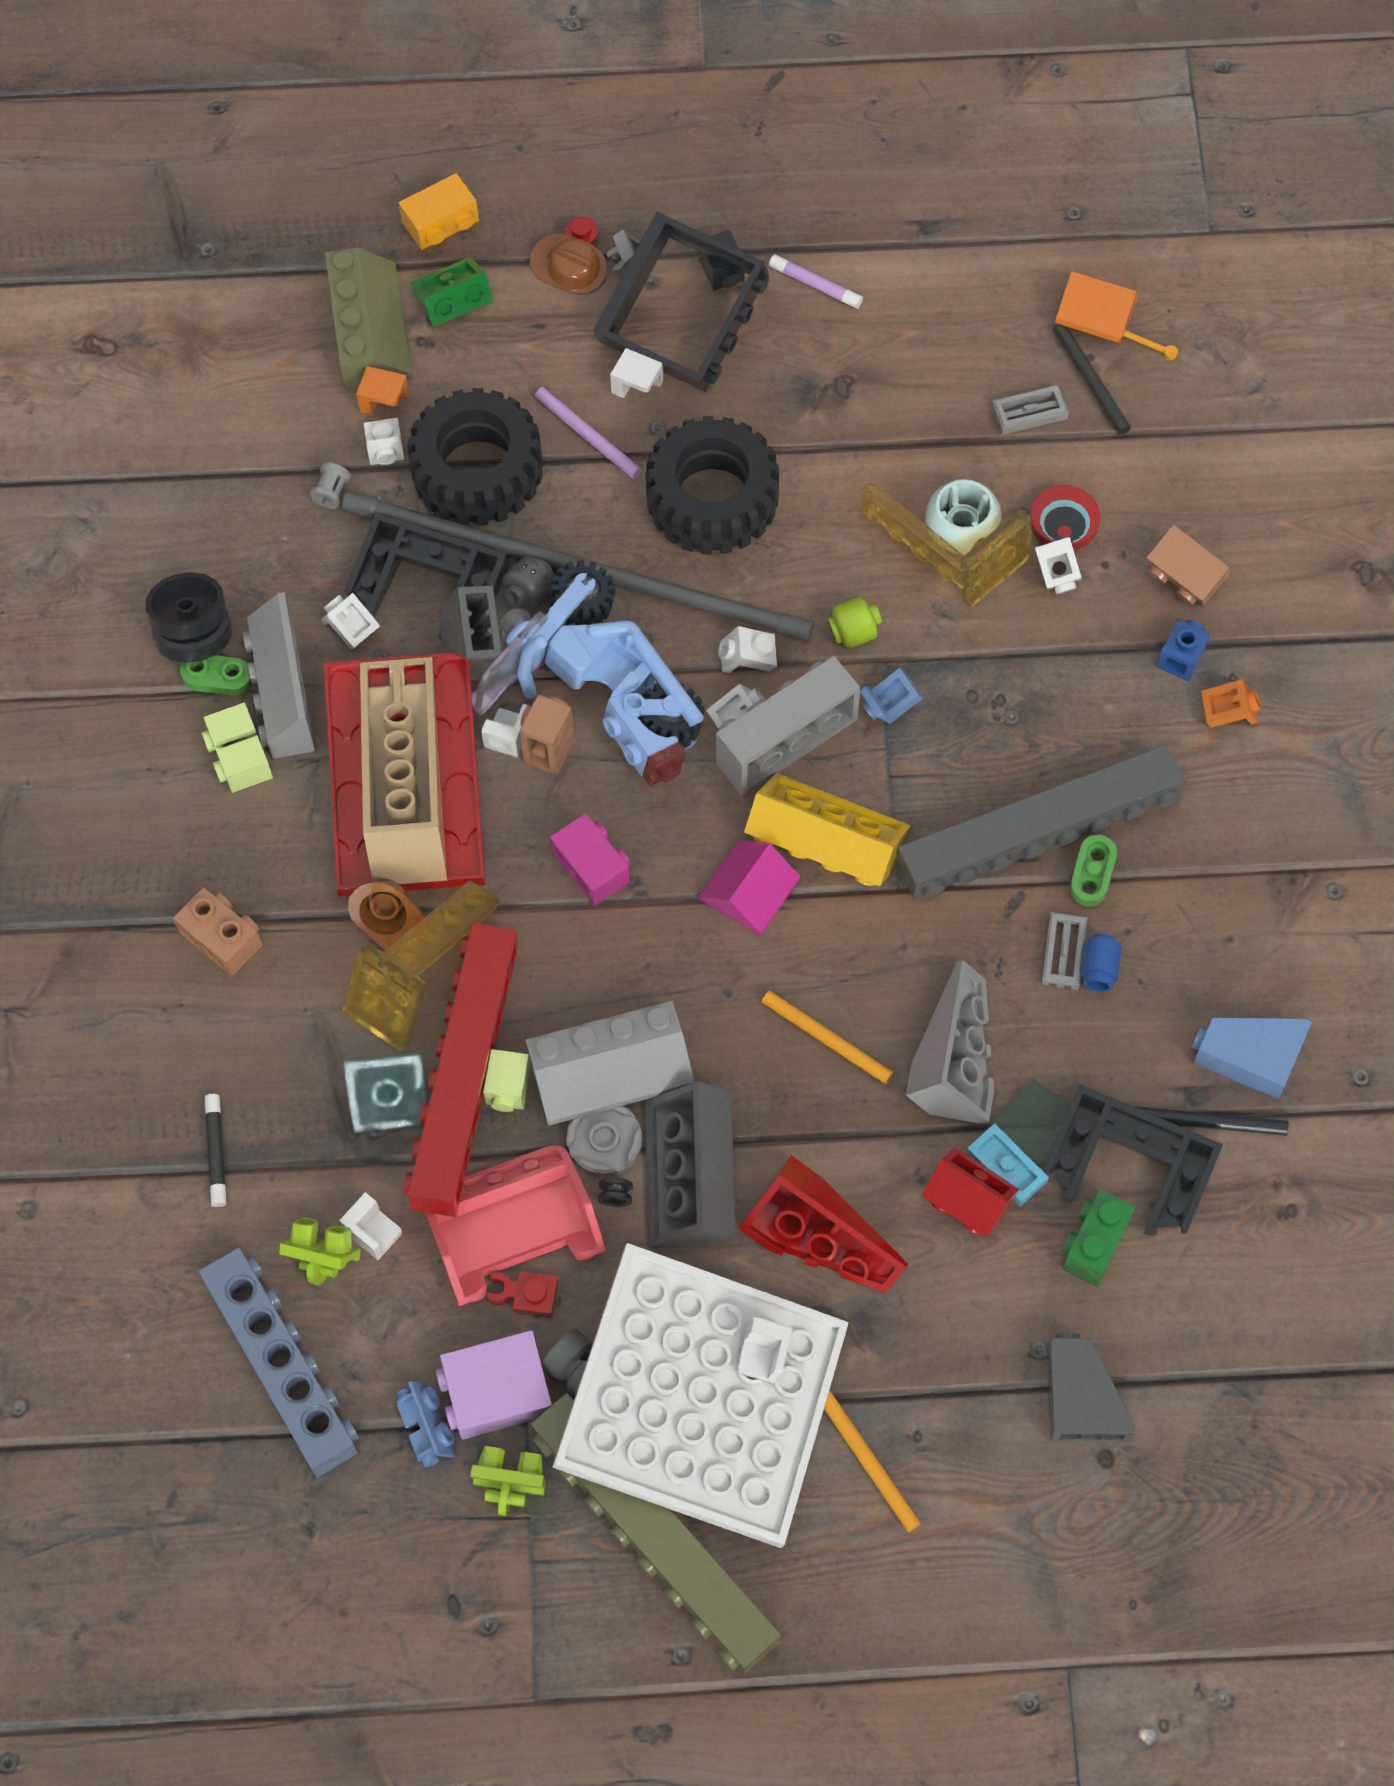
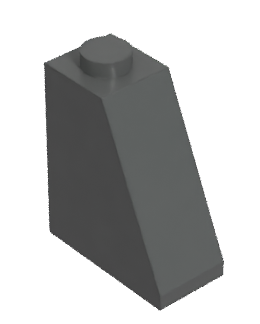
M493 585L457 587L438 610L443 646L464 660L501 658L502 650Z
M1061 1333L1057 1335V1338H1051L1047 1347L1050 1442H1130L1135 1434L1134 1423L1091 1338H1080V1334Z

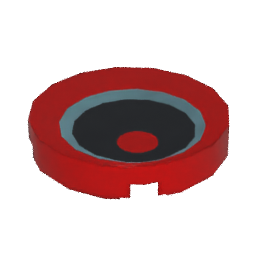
M1071 485L1052 486L1042 491L1033 502L1030 512L1031 530L1038 541L1044 545L1070 537L1073 550H1078L1088 545L1097 534L1101 518L1099 506L1092 495L1079 487Z

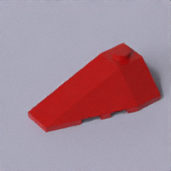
M790 1155L767 1185L739 1226L741 1231L773 1253L783 1255L785 1252L804 1259V1264L817 1268L818 1265L839 1272L840 1276L844 1279L882 1293L888 1291L908 1265L821 1176L792 1155Z

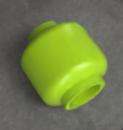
M860 596L835 605L831 611L832 616L827 618L836 643H843L849 649L876 639L878 636L876 625L883 623L876 604L868 605L867 601Z

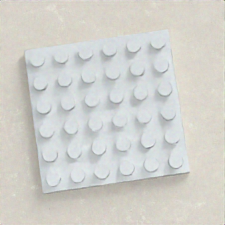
M627 1243L624 1247L552 1468L782 1548L786 1542L849 1322ZM754 1317L793 1328L783 1372L774 1383L740 1374L736 1370L746 1328Z

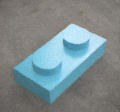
M995 1123L967 1148L966 1153L971 1158L1019 1188L1014 1201L1020 1207L1048 1182L1049 1177Z

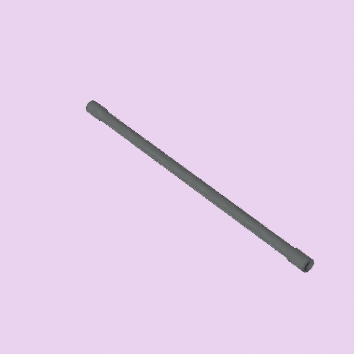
M349 490L345 493L342 502V510L368 518H374L375 513L505 552L507 555L519 559L524 557L540 558L547 562L551 568L559 569L561 566L565 569L566 563L571 561L574 567H576L578 560H584V566L589 567L591 561L385 503L377 498ZM591 561L596 563L595 570L598 571L601 567L606 569L605 577L608 575L612 576V585L771 629L779 634L809 642L812 636L814 621L786 613L779 614Z

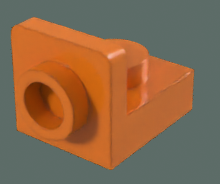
M1243 679L1201 691L1206 722L1211 728L1242 719H1247L1251 725L1259 723L1257 711L1261 710L1260 697L1256 689L1251 690Z

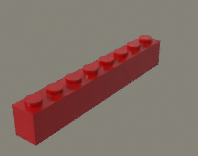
M472 923L470 936H464L462 939L460 958H464L462 969H455L452 990L456 991L454 1002L448 1001L444 1016V1023L448 1024L446 1035H440L437 1043L436 1057H440L438 1069L432 1068L429 1076L428 1091H432L430 1103H423L420 1125H423L424 1128L421 1138L415 1137L411 1157L412 1160H416L413 1173L407 1172L404 1180L403 1195L408 1196L410 1209L413 1211L450 1217L457 1216L484 1099L483 1091L491 1049L495 1050L518 951L517 930Z

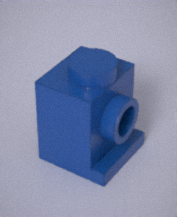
M1177 620L1166 644L1161 650L1157 668L1190 682L1209 641L1210 634L1205 632V627L1194 620H1187L1185 623Z

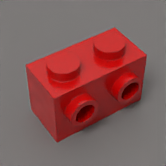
M954 1147L941 1159L921 1196L929 1200L931 1205L938 1211L948 1213L961 1221L970 1232L981 1234L987 1238L1001 1223L1019 1188Z

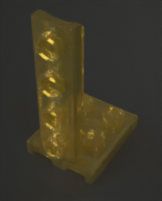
M868 483L861 489L862 511L866 517L873 522H879L887 529V532L895 541H902L911 548L917 559L922 562L926 561L933 566L944 581H951L960 588L962 600L971 608L1031 558V515L1022 508L1011 517H1005L986 538L982 537L977 540L972 549L966 555H963L876 484Z
M469 880L383 953L367 942L358 950L342 1012L402 1052L410 1045L428 984L418 976L471 932L472 923L480 924L497 908L499 899Z

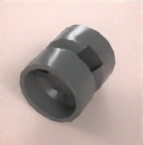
M573 1329L566 1333L552 1347L542 1362V1368L557 1382L564 1380L567 1382L566 1390L574 1398L592 1347V1342L578 1329Z

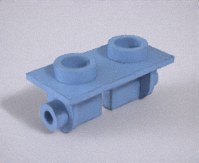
M415 1381L408 1382L410 1388H405L397 1393L398 1400L396 1405L405 1428L410 1429L417 1424L420 1426L418 1431L408 1435L417 1461H422L424 1467H429L439 1462L438 1456L456 1457L457 1455L453 1447L454 1435L441 1416L439 1410L441 1404L438 1394L430 1384Z

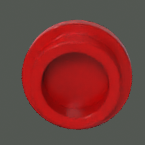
M576 217L567 223L565 235L593 245L598 238V226L590 218Z

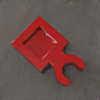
M519 1271L518 1281L516 1282L511 1281L503 1273H492L491 1282L502 1284L504 1290L500 1294L488 1293L487 1300L493 1305H503L508 1301H514V1313L552 1318L559 1281L558 1276Z

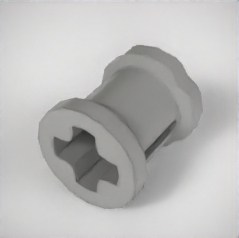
M325 462L320 468L322 475L318 484L311 489L309 495L318 505L336 509L340 504L339 495L344 484L350 481L351 474L338 464Z

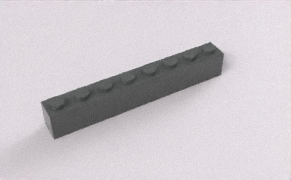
M1167 745L899 846L896 863L914 899L921 896L926 898L940 894L947 886L955 883L960 885L970 883L981 873L989 870L994 872L1001 871L1009 867L1013 861L1025 856L1027 859L1035 858L1051 846L1057 844L1060 846L1069 845L1076 841L1080 835L1093 831V833L1105 831L1116 821L1124 818L1134 820L1142 816L1146 810L1158 805L1161 808L1170 806L1181 797L1185 780Z

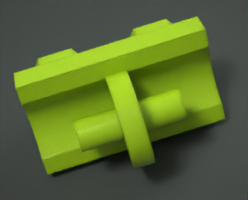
M302 1217L293 1221L290 1239L280 1243L279 1254L299 1259V1269L307 1271V1280L310 1284L321 1285L327 1277L335 1278L338 1274V1269H343L350 1260H360L361 1249L352 1247L351 1228L339 1225L331 1226L326 1229L324 1240L317 1238L319 1222L315 1219Z
M484 1446L478 1465L472 1464L470 1477L473 1478V1485L501 1489V1491L486 1489L484 1501L499 1503L498 1515L507 1516L510 1505L525 1506L526 1495L512 1493V1491L544 1496L546 1482L543 1475L542 1456L540 1454L521 1452L518 1471L503 1469L506 1456L505 1450Z

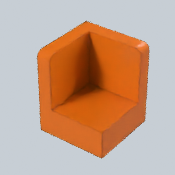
M367 366L356 393L360 413L373 416L378 403L395 407L398 404L399 398L407 399L409 394L407 377L404 374Z

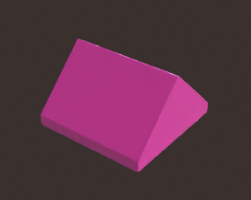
M738 840L700 893L698 899L761 936L799 882L800 875L770 843Z

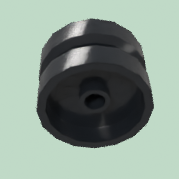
M188 572L172 575L156 584L145 599L146 613L152 626L155 646L161 655L172 661L191 663L206 660L224 649L232 636L231 621L226 610L223 589L216 579L206 574Z

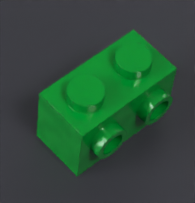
M1099 1190L1095 1201L1087 1198L1078 1216V1219L1084 1223L1078 1234L1070 1232L1061 1253L1067 1255L1062 1270L1098 1287L1131 1220L1135 1206L1102 1190Z

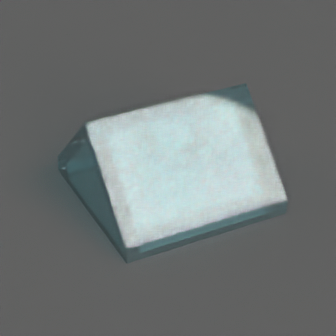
M420 1052L344 1061L354 1133L420 1125L423 1103H428L426 1072Z

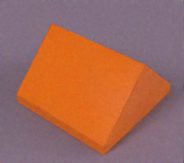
M1071 271L1055 323L1120 343L1140 294L1137 291Z

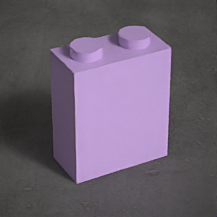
M532 1330L440 1355L443 1368L436 1369L441 1393L449 1391L452 1405L445 1407L451 1430H459L462 1440L536 1420L552 1406Z

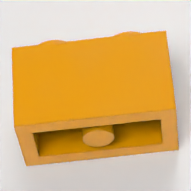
M457 173L398 202L401 221L421 251L431 245L441 243L445 238L459 231L469 229L479 221L477 201Z

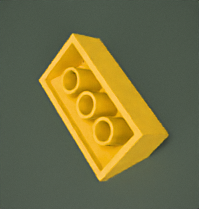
M776 773L756 793L744 833L753 836V839L757 842L770 843L771 845L774 844L787 849V852L793 857L800 859L809 858L817 861L826 870L832 872L842 871L855 876V880L861 884L881 886L891 872L897 858L898 847L903 845L911 825Z

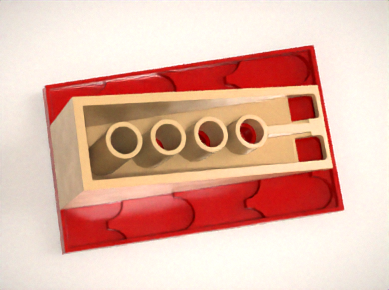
M455 653L324 663L338 897L351 896L354 889L363 883L373 881H391L400 885L405 891L485 885L470 661L462 659Z

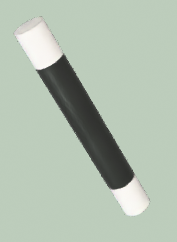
M208 1094L204 1097L211 1206L223 1207L227 1205L220 1096L218 1094Z

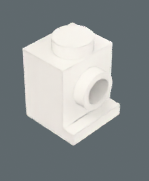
M1070 537L1035 547L1047 591L1055 589L1057 595L1076 589L1075 582L1081 581L1082 577ZM1057 562H1062L1066 565L1067 569L1062 575H1057L1052 570L1053 565Z

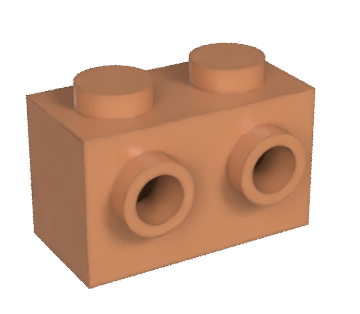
M1174 524L1146 557L1147 564L1151 567L1148 572L1163 584L1170 581L1179 588L1176 594L1192 606L1197 602L1204 607L1230 575L1229 566Z
M538 695L532 706L528 705L525 708L520 721L522 726L520 738L524 763L557 776L575 741L572 708L559 698L550 697L548 699Z
M203 887L172 919L178 932L232 977L263 946L258 934L260 928L247 915L244 914L242 917H239L233 912L232 904L222 894L217 892L213 895Z

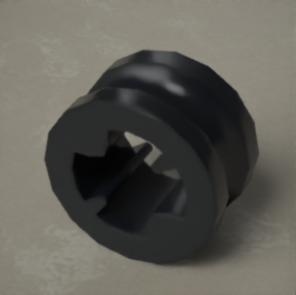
M605 1178L599 1181V1189L602 1190V1193L598 1195V1202L600 1204L612 1207L632 1204V1196L628 1194L629 1191L633 1190V1183L622 1178Z

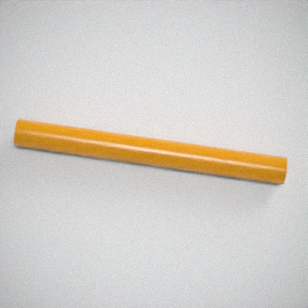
M769 990L763 997L761 1003L885 1085L892 1078L893 1071Z
M829 1391L824 1406L825 1412L908 1533L921 1525L920 1521L832 1392Z

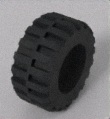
M472 388L473 392L463 393V389L453 391V396L446 398L443 395L434 400L435 406L432 408L427 406L420 413L421 421L417 419L411 427V436L408 438L407 450L414 487L418 496L424 499V505L433 512L438 510L439 517L451 521L452 518H455L457 523L469 526L470 522H478V526L489 525L488 521L497 519V522L508 519V513L513 511L514 514H517L525 507L524 500L531 501L537 492L536 486L541 483L543 460L537 424L533 423V416L527 409H521L520 402L514 398L508 397L506 400L503 393L491 390V393H485L483 388ZM470 442H489L501 447L507 453L503 460L495 467L479 473L461 472L445 463L446 458L453 450Z
M703 416L702 421L695 422L694 418L684 421L681 428L677 426L672 427L666 432V440L660 438L653 446V453L648 456L646 463L647 471L645 472L647 507L649 514L653 516V523L656 528L661 532L665 531L666 539L674 544L680 541L681 548L693 552V549L696 548L701 549V554L712 555L713 550H721V554L732 552V547L739 546L742 549L751 544L752 536L757 539L766 532V525L772 523L775 517V509L778 507L779 465L776 463V454L773 448L767 446V439L761 433L756 432L753 434L751 426L744 422L737 425L734 423L733 418L723 417L722 420H713V416ZM707 469L727 471L738 477L744 484V487L734 496L715 502L698 500L687 494L680 486L692 474Z

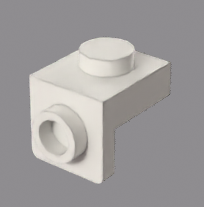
M738 626L720 642L718 653L721 658L722 672L731 673L739 665L770 672L777 666L775 634Z

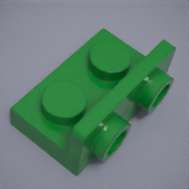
M471 256L410 282L414 295L425 307L429 321L434 327L493 301L486 274Z

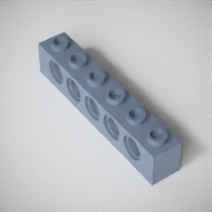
M239 1247L199 1270L200 1276L316 1478L358 1454L353 1444L354 1441L359 1439L348 1418L342 1421L339 1420L334 1411V1408L340 1405L329 1385L321 1388L314 1377L321 1371L310 1352L302 1355L295 1343L300 1341L301 1337L290 1319L283 1323L278 1315L277 1310L283 1306L272 1287L264 1290L258 1278L263 1276L264 1273L254 1256L251 1255L245 1258ZM240 1289H253V1293L248 1300L243 1302L234 1300L236 1293ZM269 1320L272 1322L271 1328L266 1333H253V1328L259 1321ZM287 1352L291 1354V1358L285 1366H272V1360L278 1353ZM299 1385L310 1387L309 1394L304 1399L293 1400L290 1398L291 1392L295 1387ZM318 1418L329 1420L328 1428L324 1432L314 1434L309 1431L310 1425L314 1420Z

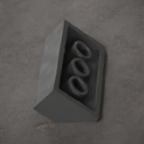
M697 1081L646 1100L648 1247L653 1249L710 1247L735 1239L731 1091Z

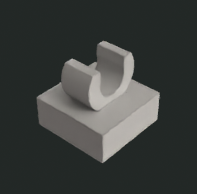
M624 229L613 236L617 247H613L607 253V257L614 262L621 258L620 262L612 268L620 276L624 274L640 244L637 238Z

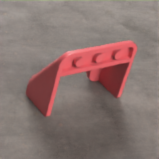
M547 1146L466 1176L456 1217L425 1212L459 1306L479 1301L487 1294V1284L484 1276L568 1245L575 1259L580 1261L588 1260L594 1255L606 1251L591 1201L567 1150L562 1146Z

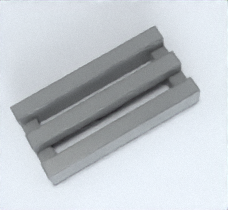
M1058 384L992 400L991 406L993 413H996V421L1000 424L1002 435L1066 420L1069 414ZM1055 398V400H1053V401H1049V402H1045V403H1041V404L1035 403V402H1039V401H1043V400ZM1025 405L1024 408L1004 412L1006 409Z
M1050 912L1041 985L1049 986V983L1056 984V987L1064 988L1065 985L1071 986L1073 990L1079 989L1088 917ZM1057 922H1061L1064 924L1058 974H1051ZM1071 924L1078 925L1073 975L1071 977L1065 976Z

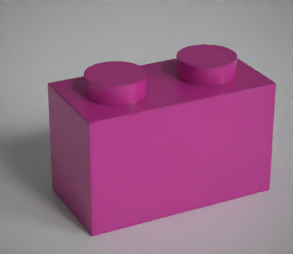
M585 813L552 835L550 843L554 856L595 906L630 882L629 867L631 862L621 848L615 850L609 843L610 837L604 826L599 821L593 823Z

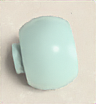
M958 479L944 484L931 496L926 507L925 523L930 539L942 551L953 556L965 557L980 553L994 542L1001 528L1002 514L996 496L988 487L974 480Z

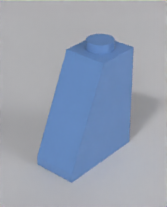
M1212 1018L1207 1030L1200 1027L1191 1047L1198 1051L1194 1064L1275 1099H1279L1312 1022L1306 1019Z

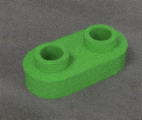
M215 655L203 661L181 664L180 673L186 687L193 691L238 696L247 692L252 685L248 663L240 658ZM196 667H204L200 672H193V669ZM238 671L236 676H228L229 672Z
M1104 835L1089 836L1082 842L1070 885V893L1072 898L1082 906L1093 907L1099 905L1107 895L1117 857V848L1115 843ZM1099 854L1103 857V860L1095 861L1091 858V855ZM1090 886L1095 892L1088 894L1082 888Z

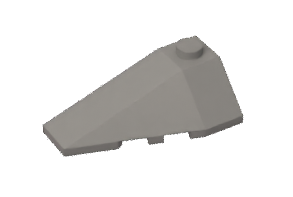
M964 960L956 962L911 1063L906 1096L930 1115L986 1124L989 1123L994 1095L993 1078L987 1077L986 1059L992 1057L991 1045L985 1044L983 1027L984 1024L989 1022L986 979Z

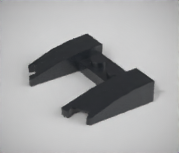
M375 513L344 592L347 596H350L352 593L356 594L367 605L365 608L374 618L402 560L460 578L457 587L493 585L494 597L496 599L510 561L505 552ZM441 629L438 634L440 640H442Z
M1079 1085L1043 1172L1046 1175L1051 1172L1067 1189L1062 1193L1063 1198L1072 1203L1100 1137L1166 1164L1171 1169L1144 1234L1156 1236L1157 1228L1180 1227L1181 1234H1187L1223 1144Z

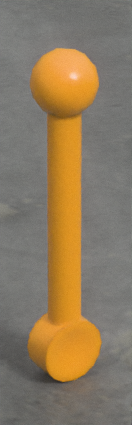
M1127 330L1124 332V337L1163 353L1167 360H1174L1177 357L1178 349L1173 345L1165 347Z

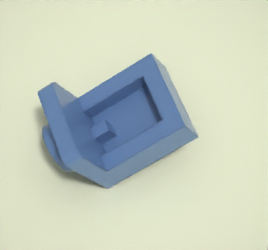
M898 668L873 689L867 686L860 689L861 694L865 698L862 705L867 713L874 720L880 718L888 724L894 722L923 699L921 693L902 668Z

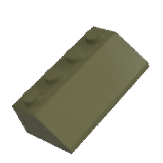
M359 247L325 252L340 367L345 388L359 386L367 366L404 374L407 379H412L396 263Z

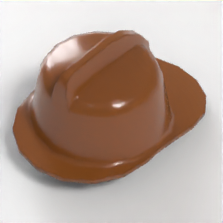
M558 233L547 235L537 242L530 256L531 270L538 279L546 284L578 295L588 294L598 289L605 280L607 273L606 259L602 252L592 244L569 235Z
M391 881L363 883L354 889L349 897L348 911L351 919L380 947L389 953L399 956L413 955L426 944L429 935L427 919L420 909L409 900L407 892L400 885Z

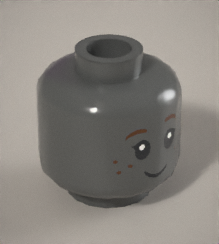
M524 557L504 574L502 579L504 595L507 601L513 606L530 610L540 605L549 596L554 576L550 565L544 560L534 557Z

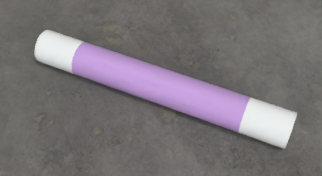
M776 254L769 261V267L856 309L860 307L863 301V296Z

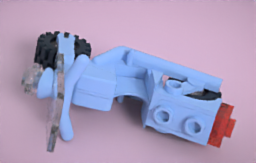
M578 560L576 567H574L572 561L568 562L565 569L561 566L557 570V574L553 576L548 598L550 600V610L547 615L539 611L531 619V615L527 610L513 609L501 618L499 633L502 637H507L506 643L508 647L483 675L478 686L474 711L480 715L484 714L517 675L524 697L527 699L534 698L537 690L531 672L532 667L539 665L546 657V665L572 689H580L586 681L592 680L604 683L611 689V697L608 700L603 719L606 732L616 740L623 750L628 763L636 768L650 787L661 781L664 783L670 782L681 772L686 755L683 748L688 749L696 743L705 712L704 706H701L702 700L700 696L693 698L695 691L691 687L687 692L684 690L685 684L678 682L634 622L616 621L603 623V619L607 620L616 591L615 585H612V576L608 575L605 577L606 569L601 567L598 571L595 570L596 563L591 561L589 567L584 566V560Z

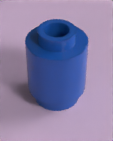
M1094 934L1093 938L1086 939L1084 942L1080 977L1083 979V986L1092 991H1110L1113 989V983H1116L1118 980L1122 946L1109 934Z

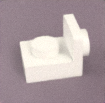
M398 417L364 423L370 465H388L395 461L405 460Z
M353 593L345 600L341 595L333 599L324 607L328 614L320 620L324 625L329 623L351 650L380 627L378 622Z
M739 684L706 711L719 729L727 720L732 718L736 720L747 713L749 707L756 701L766 699L756 688L750 690Z

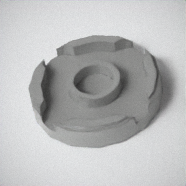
M620 1106L572 1119L567 1129L566 1143L571 1159L580 1170L592 1176L611 1177L625 1172L634 1165L641 1153L643 1136L640 1125L633 1113L628 1108Z

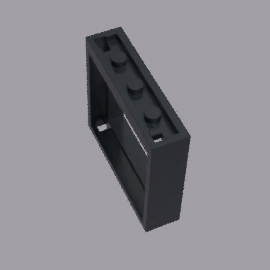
M656 212L593 332L599 342L622 353L627 348L663 363L664 373L706 392L710 383L715 384L722 371L720 364L726 353L731 354L738 340L736 334L742 323L747 324L754 310L752 304L758 293L762 294L767 288L770 279L769 271L765 261ZM669 238L749 274L698 373L618 336Z

